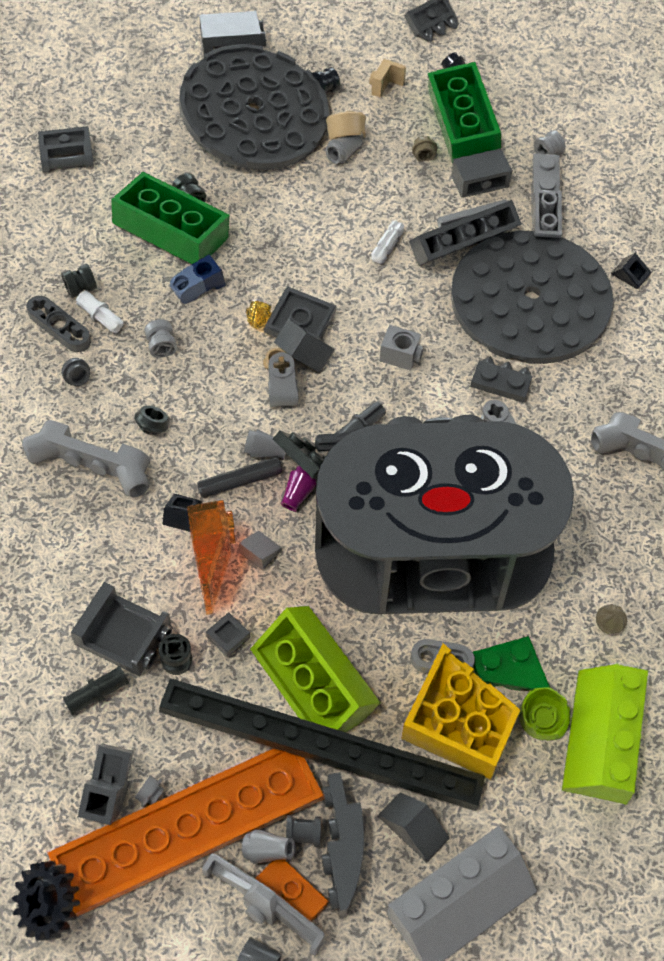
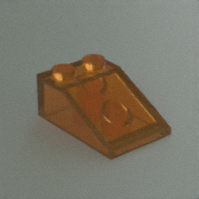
M223 500L187 506L190 535L206 615L213 613L230 561L231 544L236 543L232 511L225 510Z

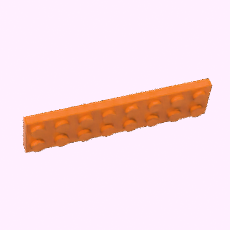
M273 748L114 821L111 825L101 827L47 853L50 861H55L56 865L64 864L66 866L64 874L73 873L74 875L70 883L71 886L79 887V890L74 894V899L80 901V905L73 907V912L78 917L244 838L248 832H253L255 829L261 830L286 818L287 815H293L322 801L324 795L304 757Z

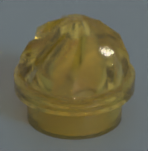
M260 301L250 302V306L246 308L245 312L247 322L253 328L261 329L266 325L271 316L272 307Z

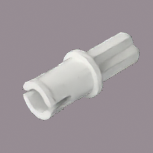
M86 290L78 295L76 304L87 311L94 322L99 321L111 332L118 333L120 331L123 321L109 310L108 304L98 301Z

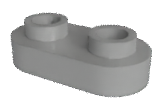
M422 639L416 642L412 648L411 663L416 670L423 673H429L442 643L450 648L451 653L462 663L466 662L472 668L474 665L473 652L461 644ZM429 655L432 660L425 662L421 659V656Z

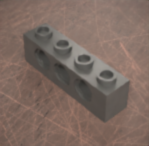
M513 200L421 234L410 240L409 243L417 264L420 266L492 236L512 230L522 224Z

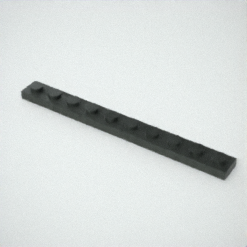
M172 678L168 682L159 707L160 713L471 810L476 811L479 807L485 776Z

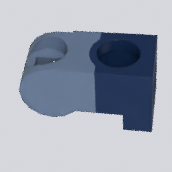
M210 254L183 269L170 281L171 289L184 304L196 300L201 294L212 288L218 290L226 286L222 270Z

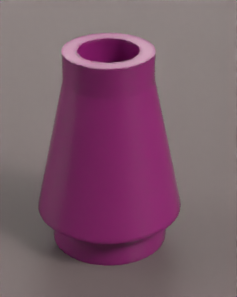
M297 466L295 471L290 472L285 494L280 504L284 508L296 512L301 503L317 486V479L312 478L303 468Z

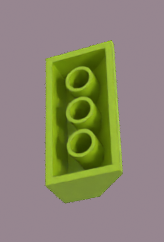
M309 606L286 607L250 648L300 719L342 732H348L362 723L381 703Z
M612 664L578 671L561 791L628 804L635 792L648 670Z

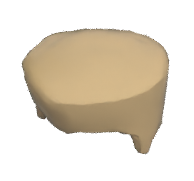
M344 111L328 116L326 124L330 141L339 137L360 135L361 133H363L365 138L366 116L364 113Z

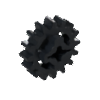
M55 861L30 864V870H23L21 872L24 881L15 883L19 894L12 896V900L18 903V908L13 911V915H20L21 920L17 926L18 928H27L26 937H35L36 941L59 939L62 932H69L71 930L68 921L77 919V915L73 912V907L80 905V901L74 899V894L79 890V887L71 886L70 882L73 880L74 875L73 873L64 874L66 868L64 864L56 865Z

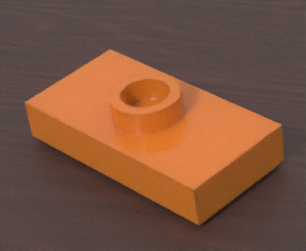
M285 859L271 861L255 878L274 891L311 922L328 905V900Z

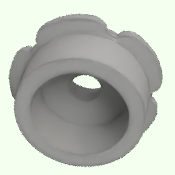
M150 775L134 797L142 803V807L147 803L150 805L155 803L165 790L159 786L162 782L161 778L158 781Z

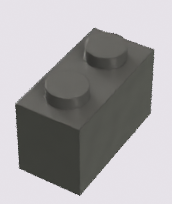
M502 149L453 159L451 177L461 198L509 188L512 169Z

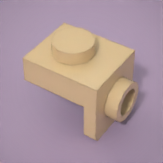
M383 59L378 69L373 70L369 79V84L372 85L371 95L380 98L389 82L403 86L405 83L406 66Z

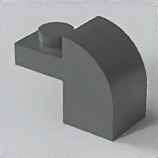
M103 743L98 746L92 778L84 784L77 817L111 825L117 819L130 781L128 776L134 751Z

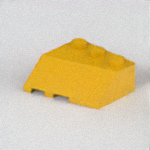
M442 643L403 725L401 739L470 771L484 775L491 780L520 709L493 685L485 683L473 672L474 669L466 662L462 663L451 653V649Z

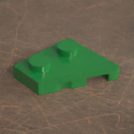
M529 636L473 651L474 671L487 684H491L494 687L503 686L516 691H520V689L534 690L541 687L550 688Z

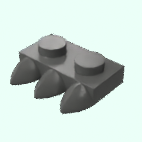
M429 0L406 12L404 15L415 37L419 35L428 42H432V30L444 36L445 24L453 29H457L458 26L456 13L448 0Z
M489 356L482 361L479 360L470 387L524 403L533 376L528 367L515 371L509 361L501 366H497L492 357Z

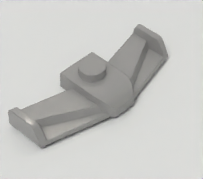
M212 853L202 868L204 876L209 878L211 874H214L243 893L244 906L247 907L245 912L259 924L266 921L272 926L279 919L311 945L310 953L313 956L317 954L324 944V932L263 883H260L217 854Z

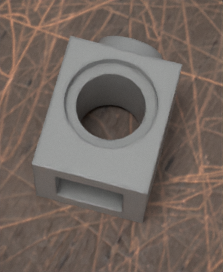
M389 325L381 344L379 361L411 371L414 362H420L424 346L420 345L421 334Z

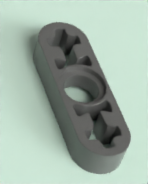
M34 296L27 302L26 307L29 318L72 352H83L89 348L91 339L88 329L49 298ZM45 308L47 316H45V313L40 309ZM57 320L66 322L62 328H53L51 325ZM72 335H74L78 339H75L73 341Z

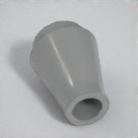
M360 135L345 136L331 140L326 147L328 159L335 164L344 163L357 148L362 146Z
M258 429L256 431L249 430L244 453L250 454V457H278L284 459L286 452L273 440V436Z
M255 829L244 836L242 853L244 858L250 860L253 864L292 859L295 853V842L292 838H285Z

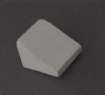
M260 531L239 543V553L262 570L282 550V547Z

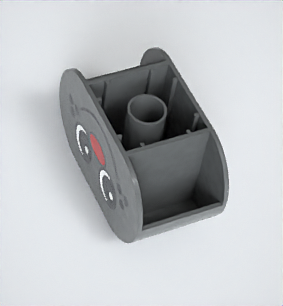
M460 415L454 417L448 423H422L418 418L401 416L390 420L387 424L370 425L358 429L334 445L324 458L318 473L315 556L318 570L324 583L337 599L354 610L368 614L503 611L518 608L534 599L542 591L550 577L554 563V542L565 529L572 511L574 491L571 474L564 459L552 444L530 429L509 422H483L480 417L475 415Z

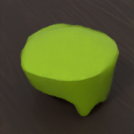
M536 688L525 696L519 707L520 724L531 737L538 740H558L565 735L570 724V708L566 698L552 688Z

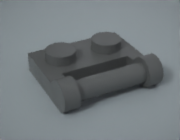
M89 126L38 132L43 173L51 172L50 169L82 165H86V168L94 167ZM83 152H84V155L68 156V157H60V158H51V159H49V156L66 155V154H74V153H83Z

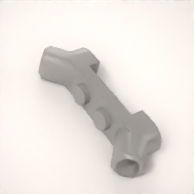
M616 412L611 416L608 424L594 428L591 434V442L598 453L603 454L623 449L634 454L640 460L651 461L664 469V440L638 429L641 419L623 412Z
M47 420L39 433L25 437L22 441L27 459L32 464L56 456L64 459L65 462L72 466L82 465L90 468L96 474H109L118 477L126 496H141L149 488L150 483L145 471L150 464V458L146 453L137 448L122 444L116 453L72 438L68 425L52 420Z

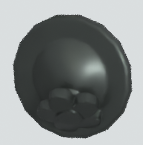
M146 405L134 415V420L143 433L147 431L161 433L168 429V416L158 407Z

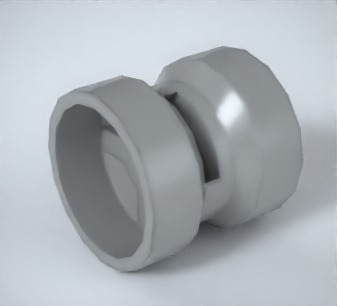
M165 319L149 322L144 330L146 339L149 341L150 354L155 358L173 355L177 350V344L172 336L173 329L171 323Z

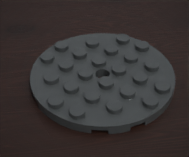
M251 44L229 45L204 54L203 59L193 63L187 70L180 88V114L190 135L203 149L213 156L239 167L269 170L295 164L309 156L318 147L327 128L326 119L329 116L328 100L325 91L320 86L319 81L314 78L312 72L309 69L304 70L297 65L296 59L280 51L276 54L263 50V46ZM255 103L260 108L257 111L256 108H252L249 104Z
M519 230L498 234L485 239L464 255L453 276L451 302L455 316L464 331L474 341L477 340L489 348V352L508 360L509 358L525 360L529 364H546L575 357L589 349L591 344L602 336L609 323L613 309V291L602 266L582 247L562 237L534 236L533 231ZM527 291L533 292L539 295V297L536 299H531L530 297L526 296L525 293H527Z

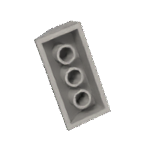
M497 826L388 904L386 915L419 961H445L537 893V889L520 852L500 826Z

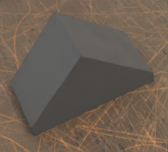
M290 319L287 320L274 341L276 345L291 355V357L318 372L322 371L335 351L333 347Z
M401 792L377 815L426 863L449 840V836L429 806Z

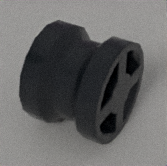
M333 67L325 68L323 72L316 71L312 73L314 78L319 81L325 94L328 91L332 93L339 90L340 78Z

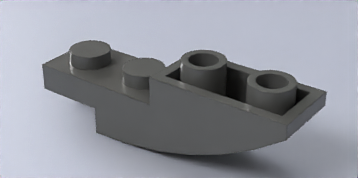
M341 772L328 774L327 786L322 787L325 807L331 806L333 819H328L330 836L332 840H338L327 842V854H322L321 859L324 875H331L333 888H328L331 910L337 909L339 919L347 917L359 883L363 860L364 825L361 802L347 804Z

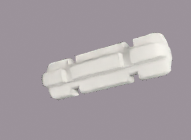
M396 220L391 222L388 230H386L378 242V246L371 253V260L378 264L385 262L387 259L386 255L391 253L398 242L397 238H400L404 232L403 223H399Z

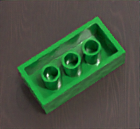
M476 62L428 72L429 95L452 164L453 159L501 149V131Z
M144 171L111 199L113 224L190 264L209 254L211 256L229 237V214Z

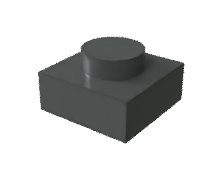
M228 612L206 631V637L228 658L250 639V632Z

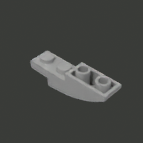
M533 155L531 212L534 236L561 238L562 193L560 191L559 155Z

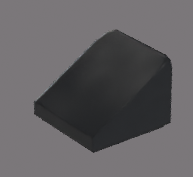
M633 253L625 257L611 274L638 289L652 272L640 257Z
M173 494L164 507L162 524L190 532L202 501Z

